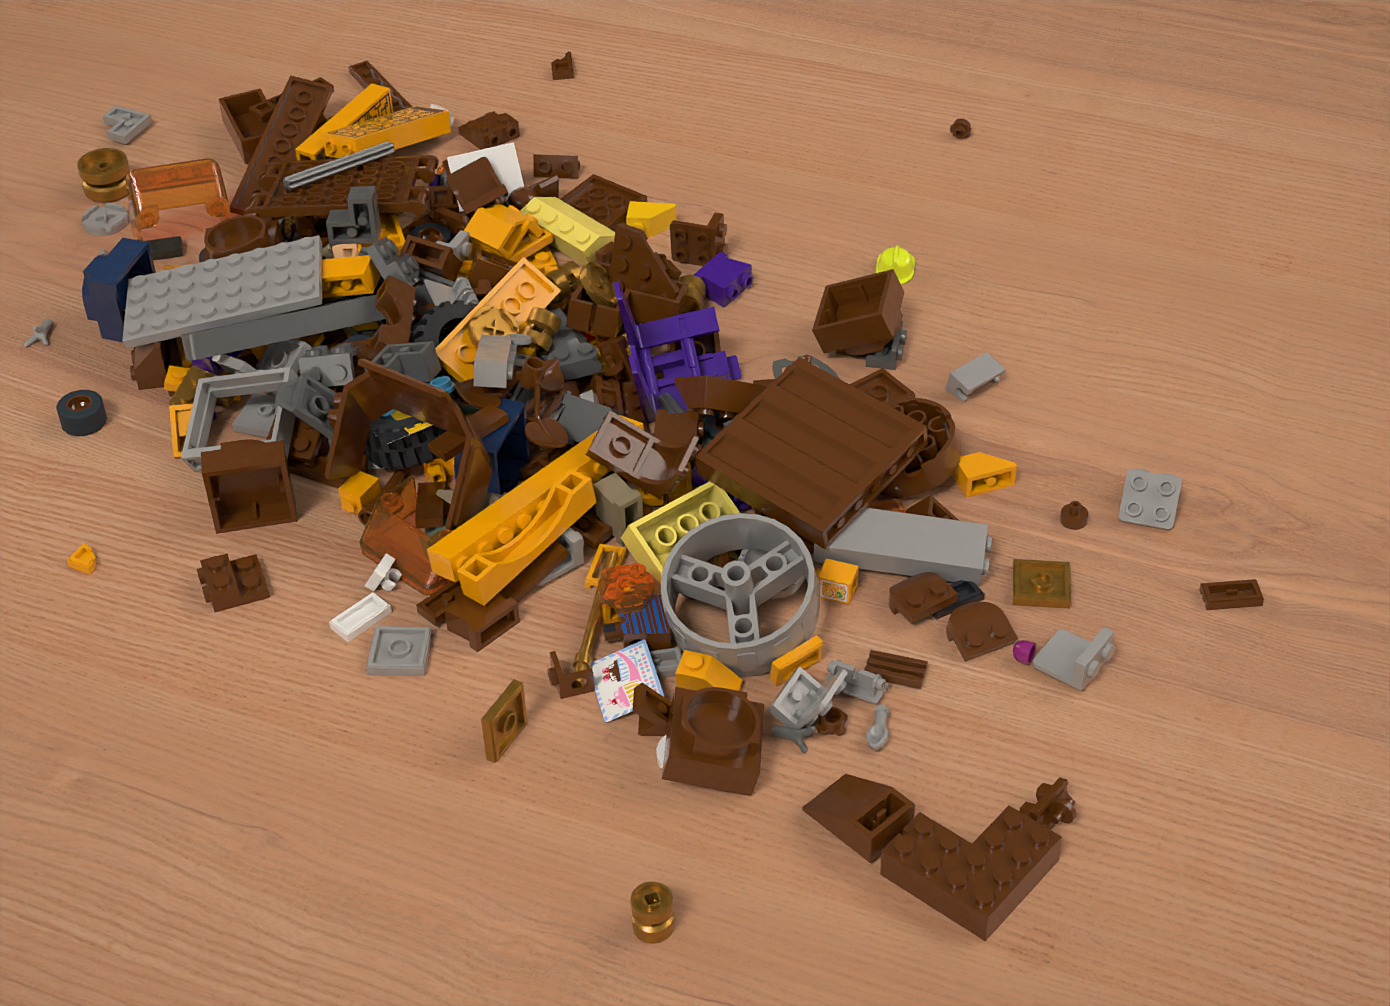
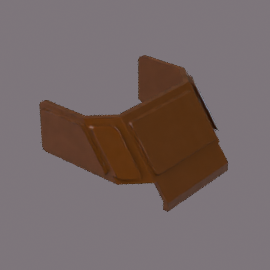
M359 359L358 365L365 367L367 371L344 385L325 468V478L334 480L356 475L360 471L371 422L392 409L451 433L466 437L445 526L446 529L454 531L480 513L484 507L492 468L489 464L490 457L481 438L467 415L464 416L458 404L452 400L447 391L369 360Z

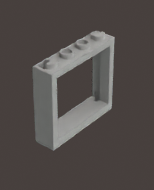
M280 367L279 369L257 370L255 372L234 373L232 375L199 379L181 459L194 472L202 471L201 452L221 449L220 445L206 447L217 398L278 391L281 382H288L299 376L291 367ZM278 406L272 438L262 441L267 443L283 440L288 458L296 416Z

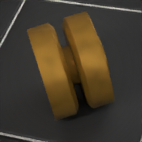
M96 149L81 156L77 162L79 176L82 179L83 192L87 198L93 201H114L127 195L133 188L127 156L119 149Z

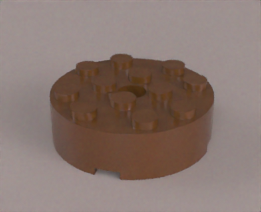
M923 398L899 399L898 404L891 405L890 407L926 425L928 445L880 493V495L897 499L918 495L942 485L954 472L961 457V444L955 423L950 412L937 402Z

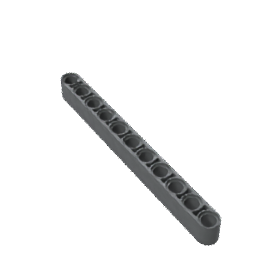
M435 281L437 283L443 284V281ZM425 284L414 286V298L417 299L412 313L417 312L416 306L434 304ZM377 294L186 333L182 334L181 338L186 361L383 320L386 317L375 308Z

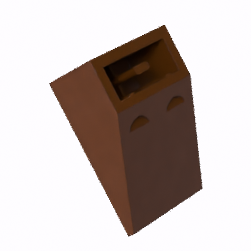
M844 774L804 805L802 810L871 863L881 855L882 850L898 833L902 835L903 828L914 818L915 804L892 786Z

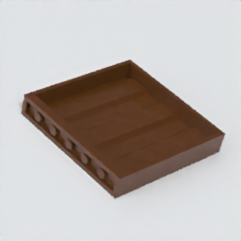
M799 357L791 365H788L775 381L770 382L767 388L758 397L754 398L740 414H737L728 426L719 431L706 447L698 451L695 456L698 475L789 527L814 544L826 549L928 445L927 426Z

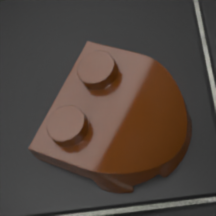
M933 572L914 575L893 585L889 590V608L894 615L900 612L911 624L958 602V593L941 576Z
M972 602L959 606L950 615L946 627L948 640H954L965 662L1014 644L1018 639L1003 610L989 602Z

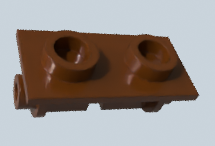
M533 154L534 177H553L557 175L558 178H578V170H580L578 156Z

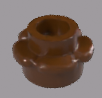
M957 119L950 126V132L958 139L968 138L971 135V125L966 119Z

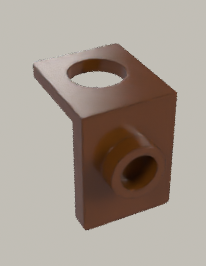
M549 652L551 668L547 669L551 686L556 685L560 699L595 691L592 669L563 675L556 652ZM584 678L587 680V683L582 687L574 688L571 686L577 679Z

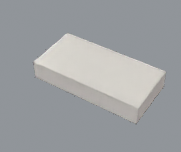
M372 592L330 620V629L347 642H350L391 614V606Z

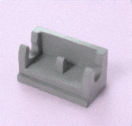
M986 352L952 371L945 390L948 393L951 392L961 402L967 400V397L960 390L969 395L973 390L990 380L996 383L1000 381L998 376L1004 375L1006 369Z

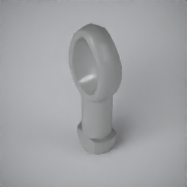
M884 704L878 705L875 708L874 725L867 730L866 734L867 744L873 750H879L884 747L889 739L886 722L890 713L888 707Z

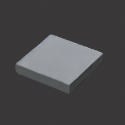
M375 626L366 666L367 675L425 676L433 636L432 627Z

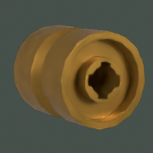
M568 261L559 266L557 270H552L545 274L561 290L551 302L555 304L560 303L568 298L569 293L575 292L581 282V267L574 261Z
M695 275L681 276L679 281L689 283L682 314L702 310L706 294L704 281Z
M533 307L526 320L528 326H524L520 333L531 336L532 343L521 346L536 349L537 354L546 355L553 342L551 336L557 334L562 321L557 315L548 310Z
M654 881L645 882L637 886L632 891L630 898L633 933L639 940L645 943H661L668 939L674 930L672 892L666 885Z

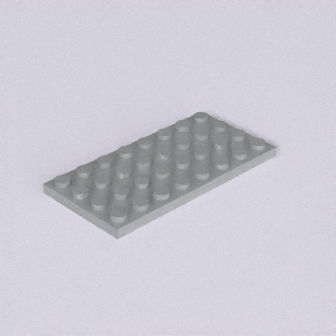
M319 235L305 237L288 243L283 242L266 248H257L240 254L235 253L223 258L209 259L192 265L187 264L175 269L161 270L153 274L139 275L129 279L122 340L125 348L128 349L180 337L186 333L321 305L322 242Z

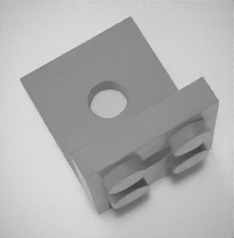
M298 339L271 343L268 345L256 368L242 360L225 354L213 356L211 360L231 374L279 369L280 367H291L297 374L300 369L298 358L305 355L306 350H311L312 347ZM277 391L264 392L269 395L271 393L275 396L277 395Z

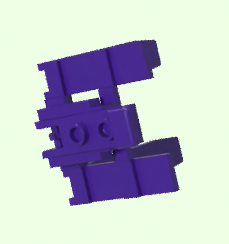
M613 283L631 355H629L631 370L643 415L647 423L655 422L657 409H662L657 403V398L665 392L669 393L684 410L688 408L674 383L675 377L712 376L730 380L741 379L742 376L736 355L727 357L725 351L697 356L693 338L720 332L714 307L636 325L620 283ZM678 341L681 342L682 350L651 357L650 348ZM664 372L665 378L656 380L655 374Z

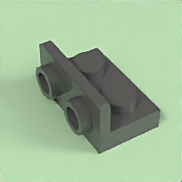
M901 321L898 333L890 342L884 345L883 350L867 354L866 367L896 370L897 360H902L903 345L906 344L907 330H903V321Z

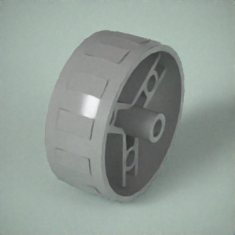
M737 513L705 521L686 533L675 544L666 559L661 574V599L669 628L672 630V634L683 652L688 650L713 656L739 677L761 675L771 671V665L774 660L810 640L815 631L819 618L820 590L813 559L802 539L789 527L775 519L758 514ZM760 549L768 551L767 554L749 566L742 561H732L726 564L724 568L706 562L716 555L732 550ZM804 575L808 581V588L804 601L797 613L783 627L761 638L758 606ZM718 586L724 587L725 591H722V590L718 589L717 587H718ZM679 593L727 610L730 643L706 639L689 630L675 615L676 601Z

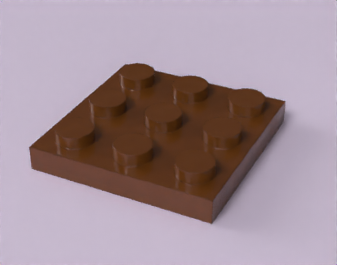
M593 174L560 200L613 231L619 223L626 221L630 201L647 202V196Z

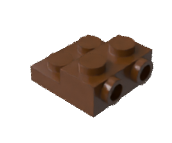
M494 111L458 127L459 135L480 150L500 146L520 136L519 121L507 113L497 114Z
M227 553L200 560L201 568H197L201 585H207L202 587L206 603L212 602L215 613L270 598L257 554L232 561L229 560Z

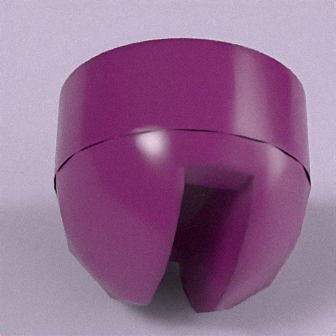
M1028 640L1016 642L1013 646L1014 658L1020 663L1030 665L1035 656L1036 643Z

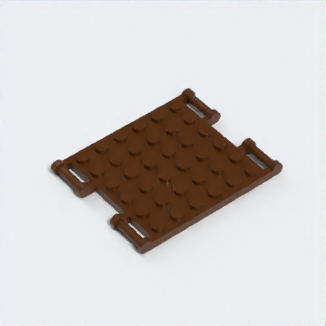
M434 155L383 157L293 190L284 188L283 179L285 177L336 159L272 161L267 164L266 174L259 181L261 188L265 190L271 188L270 192L254 193L250 199L251 205L246 208L244 215L257 213V216L260 218L270 217L272 220H280L289 216H294L296 219H304L318 215L319 218H328L330 210L348 209L347 198L351 187L375 186L379 214L401 215L404 212H413L416 216H422L426 212V201L430 197V190L426 186H415L417 179H422L425 183H432L435 179L434 170L438 167L439 160Z

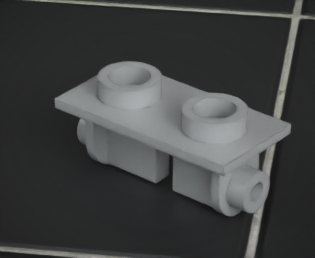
M838 659L829 662L827 671L830 674L824 683L844 668L848 671L844 678L846 685L841 691L842 693L877 705L889 686V683H886V680L882 679L880 674L876 675L862 669L856 672L854 666L843 663Z

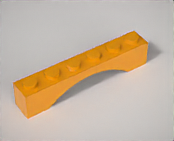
M569 469L552 485L540 510L518 536L496 550L476 553L457 570L463 594L483 606L488 603L596 503L591 478L573 469Z

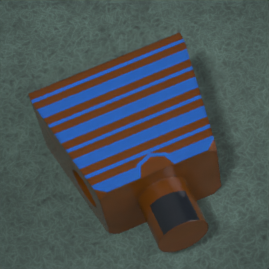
M661 594L620 605L617 608L618 622L603 624L605 641L622 639L623 648H626L639 641L646 640L649 652L671 648V632L664 612Z

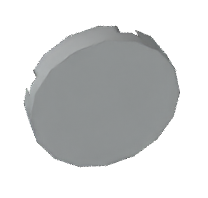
M115 203L104 204L105 207L99 208L98 205L89 208L82 215L84 230L96 236L112 235L121 231L129 223V216L125 207Z

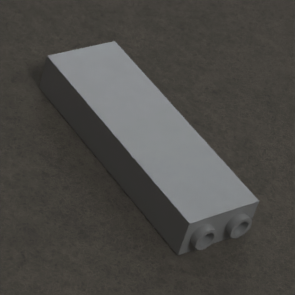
M865 508L826 549L814 544L813 562L824 563L827 558L857 565L859 569L908 576L933 572L941 576L945 581H971L980 586L982 575L988 574L990 559L984 558L985 553H990L992 537L987 536L988 525Z

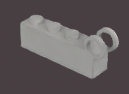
M508 334L506 336L481 335L474 359L473 386L506 388L507 380H512L515 365H523L524 360L530 357L524 354H516L517 345L531 344L532 337L526 334Z

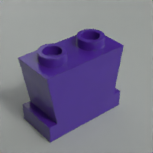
M722 252L718 253L693 274L704 281L706 285L705 297L723 308L734 301L744 290L748 289L753 282L752 264L730 259L727 254Z

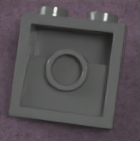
M387 236L365 249L384 280L390 275L411 286L420 281L418 277L420 275L419 265L415 258L410 257L408 253L399 257L397 246Z

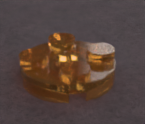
M640 563L605 568L601 572V578L598 581L599 600L606 608L607 605L614 607L615 612L628 614L641 611L647 607L646 602L650 599L653 600L655 597L654 578L646 571V567ZM624 587H630V590L625 591Z

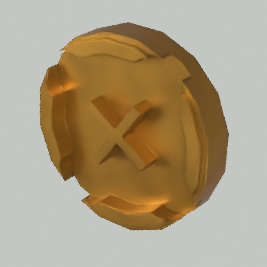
M589 262L582 266L580 269V279L592 301L597 305L613 307L617 303L614 282L611 283L607 278L609 276L607 270L596 262Z
M490 305L479 308L472 315L468 324V335L476 348H478L481 335L506 336L508 334H518L519 326L515 318L507 310L494 308V306Z

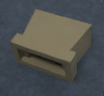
M613 473L593 484L596 498L595 513L596 519L612 527L616 542L624 547L625 544L621 536L626 528L633 522L643 518L642 494L636 489L632 490L616 473Z

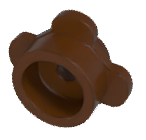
M831 707L824 716L821 717L818 714L820 723L816 726L818 733L835 734L837 736L845 734L846 728L844 723L848 720V716L841 709Z

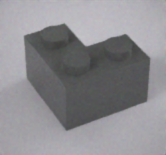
M351 187L347 198L348 209L330 210L326 222L329 245L376 243L379 240L381 223L376 187Z
M433 341L389 344L371 361L425 383H430L434 380V377L441 370Z

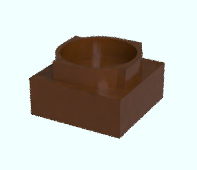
M257 213L229 218L214 227L206 228L202 262L209 259L227 257L235 253L240 254L253 251L257 248L275 246L285 242L278 220L264 222L263 219L257 216Z
M894 269L825 286L812 329L824 354L836 351L837 353L844 352L849 355H863L881 351L884 345L895 337L903 317L900 308L905 292Z
M253 439L220 443L221 449L201 452L202 477L216 534L297 522L295 496L283 440L267 443Z
M676 687L668 714L662 779L752 796L760 775L764 704L749 701L747 699V692L727 688L708 687L696 691Z

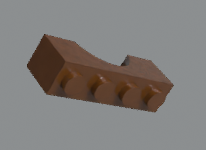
M390 275L382 283L376 295L375 308L386 317L389 325L381 324L370 340L368 358L372 360L386 345L409 343L413 335L410 329L415 318L412 312L417 302V299L414 298L415 287Z

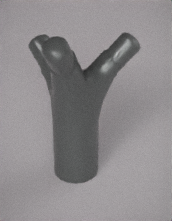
M774 725L772 736L788 739L798 745L802 753H806L808 750L803 742V737L812 736V733L816 731V727L796 729Z

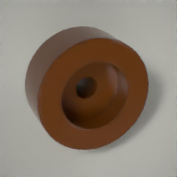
M1072 501L1070 504L1063 506L1060 522L1064 527L1071 530H1079L1087 525L1088 510L1080 502Z

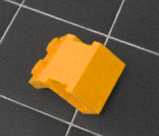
M499 203L488 209L478 208L464 230L469 232V238L473 243L507 259L510 258L525 233L538 239L543 233L542 228L537 224L538 220L528 213L524 216L514 206L509 205L505 207Z

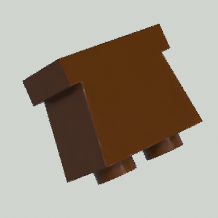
M411 235L407 236L399 254V257L408 253L410 257L415 258L420 269L455 282L463 264L453 254L454 251L451 247Z
M657 409L654 437L671 444H683L689 441L694 434L704 438L705 422H700L698 411L668 414V410ZM698 439L696 445L699 447L700 450L702 448V444H699ZM695 457L692 461H688L692 470L696 466Z
M499 592L484 606L464 596L445 609L447 630L468 640L470 647L476 652L485 648L520 622L518 602L511 597L505 599Z

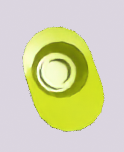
M899 245L886 249L877 258L876 273L894 269L901 285L912 279L915 259L907 250L900 248Z

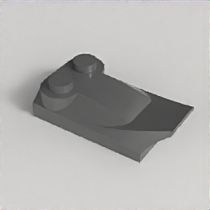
M560 308L548 310L557 315L562 323L557 334L551 336L553 342L546 355L537 354L538 357L543 361L558 358L564 381L602 372V364L598 359L597 348L589 344L582 333L574 331L573 328L566 327L567 315Z
M303 373L294 380L281 382L274 404L328 438L329 446H331L335 427L332 428L330 426L327 415L330 409H335L333 399L335 392L306 373Z

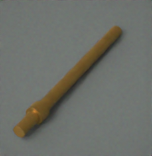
M608 551L605 557L581 648L574 658V672L590 669L591 651L603 611L602 601L610 585L617 559V553L614 551ZM584 678L575 680L572 686L575 688L582 687Z

